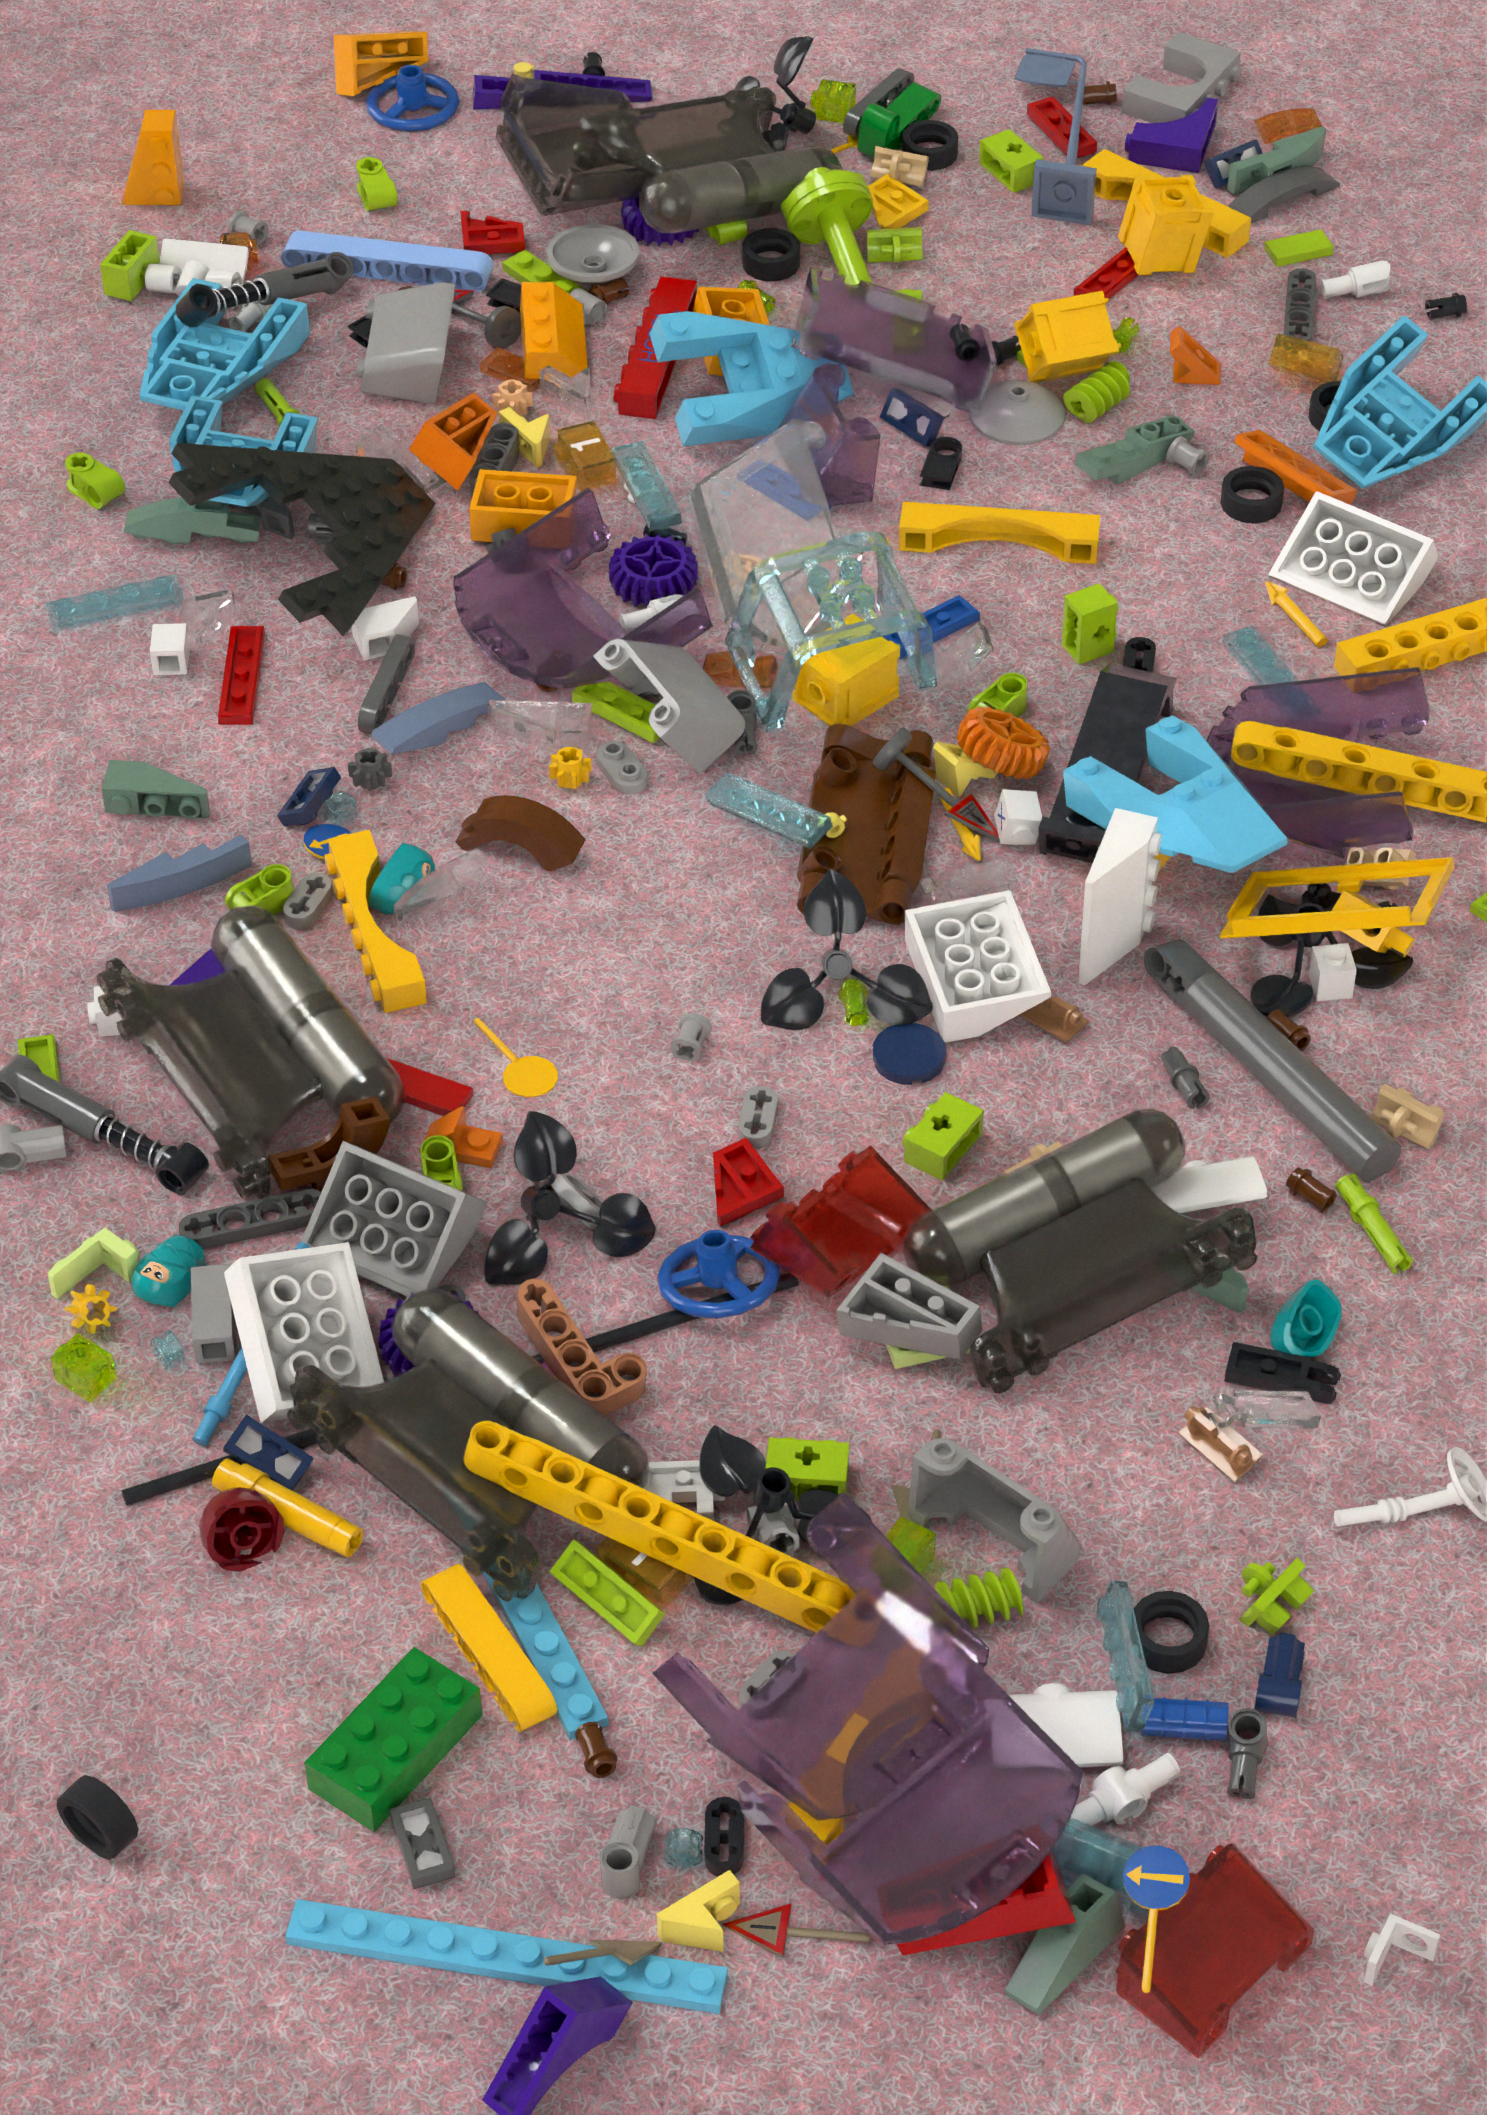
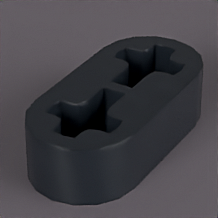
M1135 637L1127 641L1123 666L1154 672L1155 643L1145 637ZM1137 651H1142L1143 657H1136Z
M725 1796L712 1800L707 1805L705 1811L704 1861L708 1871L715 1876H720L728 1870L733 1875L738 1873L744 1861L743 1807L737 1800ZM720 1813H729L728 1830H720ZM720 1844H728V1861H719Z

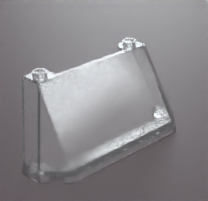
M792 419L689 488L686 493L723 622L733 630L739 627L752 637L750 644L759 651L787 657L788 648L807 632L864 554L858 533L850 527L833 523L809 447H822L826 441L822 426L814 421L806 422Z

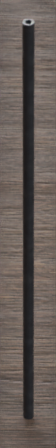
M791 1271L782 1274L774 1293L798 1286L799 1281L796 1273ZM762 1281L748 1285L747 1288L752 1292ZM727 1292L699 1302L719 1303L735 1299ZM675 1309L586 1338L585 1340L593 1352H597L701 1317H693ZM540 1354L520 1360L531 1370L545 1362ZM451 1382L283 1438L301 1449L466 1395V1393ZM228 1455L121 1490L122 1496L127 1506L212 1478L219 1464L227 1458L240 1465L242 1463Z

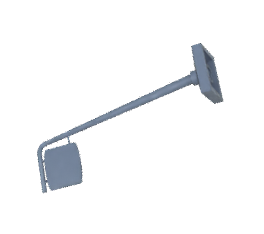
M1026 48V55L1023 56L1015 75V80L1050 87H1067L1068 83L1078 84L1066 162L1058 163L1036 160L1034 165L1031 216L1091 226L1094 215L1097 168L1076 165L1087 62L1084 58L1077 55ZM1074 61L1081 64L1078 82L1069 81L1075 67Z

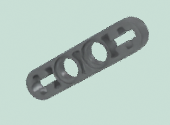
M900 68L892 72L849 110L843 122V132L858 138L861 119L869 104L875 103L887 108L915 81L914 74Z
M1304 268L1294 269L1288 275L1283 346L1291 353L1307 352L1311 348L1316 275L1313 271ZM1299 282H1304L1305 286L1298 287ZM1303 300L1306 301V303H1297L1294 301ZM1302 319L1305 322H1295L1293 320ZM1295 334H1301V339H1295Z
M399 634L394 636L361 705L358 716V729L360 732L372 733L374 729L383 724L390 709L387 706L388 704L392 705L401 686L397 684L403 681L414 658L416 647L414 637Z
M304 1189L193 1213L185 1216L180 1221L179 1235L191 1238L199 1246L201 1245L202 1249L307 1227L314 1209L307 1210L305 1205L312 1204L315 1208L321 1192L315 1189ZM290 1207H293V1215H289ZM270 1211L282 1214L279 1219L274 1221H267L262 1218L264 1214ZM238 1219L245 1222L243 1226L237 1229L225 1227V1224L230 1220ZM217 1223L218 1231L214 1232L212 1224ZM199 1228L201 1234L194 1235L192 1230Z

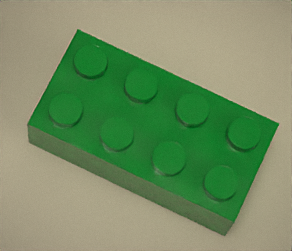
M413 1647L304 1762L308 1790L372 1832H375L390 1816L389 1809L398 1807L482 1717L480 1688L416 1647Z

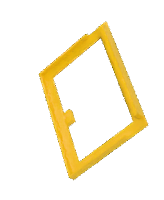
M1453 857L1255 871L1251 873L1228 911V922L1219 937L1223 939L1426 925L1455 868ZM1430 876L1412 913L1410 912V906L1250 917L1267 887L1339 882L1337 885L1338 893H1342L1344 890L1359 892L1364 884L1363 880Z

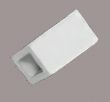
M416 597L368 607L362 611L352 626V634L364 661L385 656L396 634L405 636L412 634L419 625Z

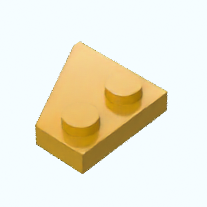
M889 174L868 185L873 203L872 212L880 229L901 228L929 210V200L898 180L890 178Z

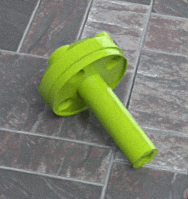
M826 167L815 168L807 173L804 180L782 202L781 211L786 224L792 234L802 243L814 245L826 240L847 296L850 299L867 296L873 291L874 285L853 234L868 220L873 209L871 193L862 174L851 171L830 170Z

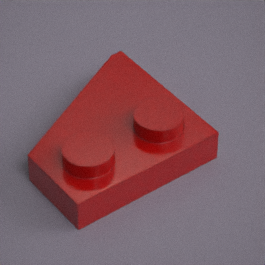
M460 211L464 250L479 251L486 254L513 253L525 250L523 223L510 220L503 221L488 215L485 221L470 218V211Z
M747 1138L713 1152L717 1222L720 1227L784 1197V1186Z

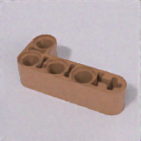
M533 1278L526 1280L520 1285L517 1295V1318L570 1401L590 1417L597 1419L642 1397L645 1392L647 1365L641 1356L635 1353H624L601 1364L546 1281ZM551 1331H556L561 1333L562 1335L550 1336L547 1333ZM578 1362L581 1366L571 1367L567 1363ZM625 1375H631L636 1379L628 1381L622 1379L621 1377ZM590 1392H597L602 1396L592 1398L587 1396L586 1394Z

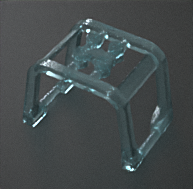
M875 531L860 532L779 553L757 564L748 574L725 638V644L746 690L752 692L757 699V714L766 733L783 729L789 701L802 664L813 655L897 632L908 653L907 669L918 691L921 692L937 686L931 626L926 616L917 610L894 562L893 548L883 533ZM864 551L875 552L878 571L877 607L882 616L879 617L874 608L875 590L870 585L865 584L862 579V563L856 558H850L849 555ZM836 559L840 568L839 580L829 585V571L817 564ZM802 567L808 577L807 590L815 596L820 606V618L830 623L832 627L831 630L816 633L809 637H806L778 577V574ZM761 594H763L789 650L784 656L771 693L766 695V698L751 668L754 667L756 658L751 627ZM852 599L851 605L853 610L862 614L865 621L846 625L842 618L843 604Z

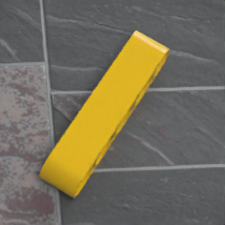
M460 1563L421 1581V1590L425 1600L429 1605L434 1604L433 1612L449 1634L454 1633L455 1637L452 1639L469 1663L474 1662L476 1666L472 1668L490 1693L495 1692L496 1696L493 1698L510 1723L515 1721L517 1726L514 1728L518 1733L558 1713L557 1705L550 1689Z

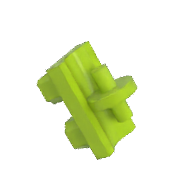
M922 227L866 230L868 263L890 261L897 263L900 261L923 260Z
M1296 1558L1274 1580L1272 1574L1276 1568L1272 1563L1266 1562L1263 1566L1257 1563L1247 1564L1241 1573L1245 1583L1241 1591L1246 1597H1251L1254 1593L1260 1595V1597L1238 1620L1248 1627L1256 1621L1262 1628L1274 1635L1291 1617L1275 1599L1280 1595L1297 1610L1315 1591L1299 1574L1306 1565L1299 1558Z

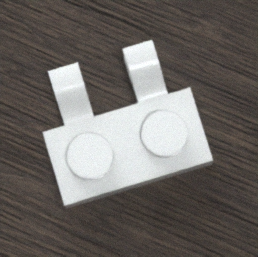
M699 1460L642 1463L643 1489L674 1503L696 1502L697 1514L714 1521L713 1501H725V1497L713 1493L703 1483L699 1471Z

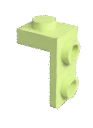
M104 1227L93 1237L86 1239L79 1248L65 1259L58 1261L49 1270L48 1279L52 1296L58 1299L101 1264H105L130 1283L133 1272L139 1263L137 1248L129 1240L120 1239Z

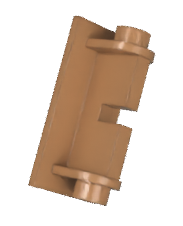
M1056 996L1019 1014L1022 1018L1065 1043L1071 1040L1089 1023V1020L1079 1012V1007L1076 1005L1072 1006Z
M1191 1406L1185 1412L1184 1418L1187 1420V1424L1178 1434L1234 1483L1264 1456L1208 1406L1204 1408Z

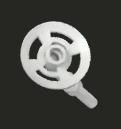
M1454 1447L1447 1453L1448 1471L1452 1481L1447 1484V1489L1406 1500L1402 1497L1388 1498L1387 1500H1378L1375 1505L1335 1510L1334 1521L1338 1527L1379 1520L1382 1524H1387L1389 1521L1392 1523L1398 1520L1405 1521L1407 1516L1456 1503L1458 1506L1465 1504L1472 1513L1487 1522V1480L1475 1461L1464 1450ZM1478 1495H1480L1482 1503L1478 1501Z

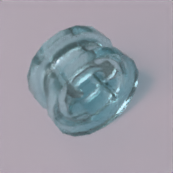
M342 792L330 795L325 801L326 819L334 825H347L353 822L357 816L355 798L348 793ZM343 807L344 810L338 811V808Z
M171 1330L165 1331L163 1338H158L157 1336L151 1338L154 1354L165 1370L172 1368V1363L175 1361L178 1363L185 1361V1355L180 1342Z
M678 1828L667 1832L664 1839L666 1846L664 1860L672 1866L693 1867L700 1864L703 1857L701 1850L703 1836L699 1832L688 1828Z

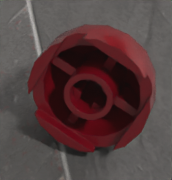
M234 1487L223 1490L214 1496L204 1508L199 1524L202 1544L212 1560L217 1562L221 1568L236 1572L244 1571L262 1563L252 1559L265 1555L271 1550L275 1553L280 1547L285 1533L283 1517L273 1502L266 1495L252 1488ZM252 1548L250 1554H240L241 1550H248Z

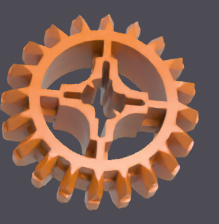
M991 707L969 709L967 715L964 716L960 723L956 736L960 748L963 749L966 755L971 756L974 762H979L984 768H989L994 773L1004 774L1006 777L1013 776L1016 779H1031L1032 776H1037L1039 771L1043 769L1049 756V741L1046 737H1043L1041 731L1034 729L1033 724L1023 721V718H1018L1012 713L1003 712L1001 709L994 710Z

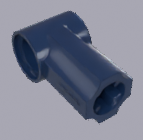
M1280 1633L1278 1636L1269 1637L1264 1672L1260 1673L1254 1710L1297 1717L1302 1680H1299L1303 1666L1305 1643L1299 1641L1295 1635Z

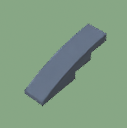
M485 682L457 688L428 699L398 714L374 729L371 737L391 754L441 745L445 742L448 732L474 726L477 715L500 711L503 709L506 699Z
M239 835L214 850H210L203 843L176 859H173L165 852L107 884L110 907L114 912L153 905L218 883L252 866L249 841L242 835Z

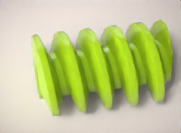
M1118 361L1107 362L1104 366L1097 369L1096 372L1090 374L1064 393L1063 400L1065 406L1071 414L1087 424L1094 422L1104 412L1111 410L1121 400L1128 398L1130 394L1128 370L1124 364Z
M1007 1567L1001 1568L998 1577L993 1571H986L983 1574L982 1581L976 1574L969 1575L966 1584L961 1578H954L950 1588L946 1582L939 1581L936 1583L932 1595L934 1617L941 1636L946 1635L947 1622L950 1621L956 1631L961 1632L964 1618L969 1620L974 1629L978 1628L979 1615L982 1614L989 1625L994 1624L996 1611L1001 1613L1005 1622L1010 1621L1011 1608L1014 1607L1021 1618L1023 1617L1024 1609L1021 1590L1015 1575Z

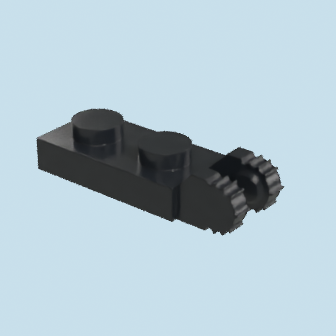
M1233 1342L1224 1382L1301 1398L1304 1396L1310 1401L1331 1404L1336 1399L1337 1394L1331 1385H1336L1340 1381L1341 1373L1335 1365L1332 1366L1331 1364L1327 1365L1323 1362L1313 1361L1310 1357Z

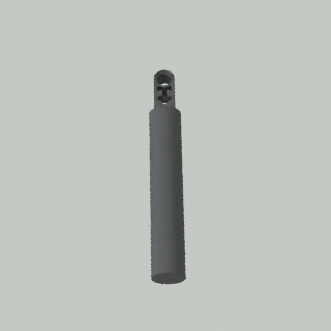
M1178 939L1150 947L1146 950L1144 965L1148 974L1363 1182L1369 1183L1392 1169L1401 1153L1400 1144L1187 942Z

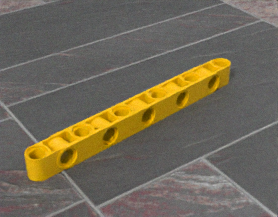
M1255 721L1241 722L1235 728L1231 758L1239 766L1268 772L1279 777L1487 823L1486 771Z
M481 1421L476 1423L471 1429L463 1460L468 1470L474 1474L811 1631L824 1634L856 1649H865L875 1641L886 1613L884 1605L876 1597L844 1583L833 1575L539 1440L524 1436L491 1421Z

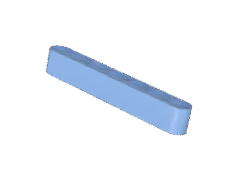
M309 231L293 232L281 254L282 263L288 268L322 260L332 252H340L350 258L354 266L353 275H357L360 278L377 280L385 278L387 279L386 281L410 284L417 282L416 284L419 285L447 282L455 284V289H477V292H481L486 288L494 267L491 257L479 251Z

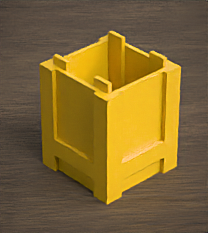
M1193 175L1158 178L1135 176L1118 238L1127 247L1135 263L1134 268L1138 275H1152V272L1172 271L1195 273L1213 211L1202 199L1195 186L1196 181Z
M1103 291L1031 304L1028 308L1029 312L1021 320H1017L1013 324L1026 365L1028 381L1040 383L1095 372L1103 366V363L1110 356L1116 355L1119 352L1121 343L1117 344L1116 339H1114L1105 306L1109 299L1104 298Z
M854 613L792 650V661L795 662V690L792 691V700L803 706L828 726L834 724L853 726L899 697L900 676L897 675V660L900 658V645L883 638L865 625L864 619L859 618Z

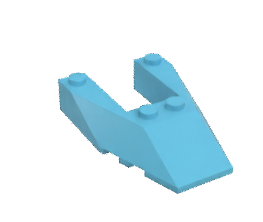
M193 278L152 332L151 350L149 349L148 364L147 369L144 370L139 395L140 400L183 411L191 396L223 401V404L230 401L298 352L310 335L307 303L278 297L252 334L217 326L225 315V312L221 311L215 316L207 318L200 326L189 327L183 324L176 315V305L181 298L196 284H202L216 290L222 287L218 283Z
M690 311L658 315L649 334L657 362L718 355L729 394L683 400L675 417L683 447L774 434L779 429L794 422L797 423L805 419L806 416L820 409L823 410L854 394L836 337Z
M1405 315L1347 368L1313 445L1314 450L1362 489L1445 454L1471 436L1487 420V382L1479 375L1442 411L1397 376L1417 357L1429 335Z
M191 396L169 442L171 453L178 443L254 449L264 446L271 450L315 453L318 417L286 412L275 439L272 441L221 432L223 401ZM172 455L175 472L184 470L185 468ZM259 483L209 500L248 507L259 505L270 495Z
M1173 715L1163 718L1160 722L1145 729L1148 765L1181 783L1173 789L1157 795L1091 756L1081 759L1076 764L1063 770L1066 806L1107 830L1115 808L1157 817V833L1162 834L1160 854L1173 857L1178 853L1192 856L1193 863L1234 873L1288 844L1284 833L1198 730Z

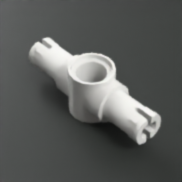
M1166 1753L1138 1770L1131 1768L1125 1771L1121 1766L1107 1769L1092 1784V1791L1088 1794L1089 1798L1058 1814L1061 1827L1070 1838H1073L1100 1821L1107 1823L1114 1819L1117 1824L1122 1825L1126 1823L1125 1818L1131 1815L1133 1818L1138 1817L1147 1807V1800L1150 1799L1151 1792L1181 1776L1179 1765L1170 1753Z

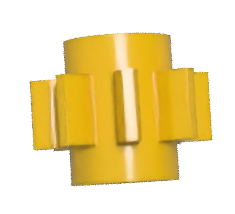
M575 747L562 748L556 755H551V764L548 765L549 779H557L559 788L576 789L583 782H589V773L592 772L591 758H583L581 749Z
M86 1284L84 1293L70 1292L74 1299L71 1306L65 1307L64 1310L72 1313L75 1317L71 1323L72 1327L78 1329L86 1323V1331L90 1334H95L96 1325L111 1326L107 1319L110 1312L116 1311L117 1307L109 1305L107 1302L111 1294L110 1291L103 1289L96 1295L95 1286ZM88 1302L94 1303L92 1307L96 1312L93 1316L87 1315L89 1313L86 1307Z

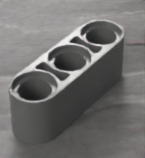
M499 423L491 427L479 451L476 462L470 470L471 498L480 469L513 471L519 458L518 430L514 425Z

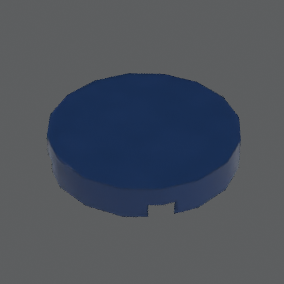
M918 1023L893 1025L877 1035L873 1043V1061L878 1073L889 1081L902 1085H912V1081L920 1080L924 1083L941 1073L946 1063V1045L940 1034L928 1026Z

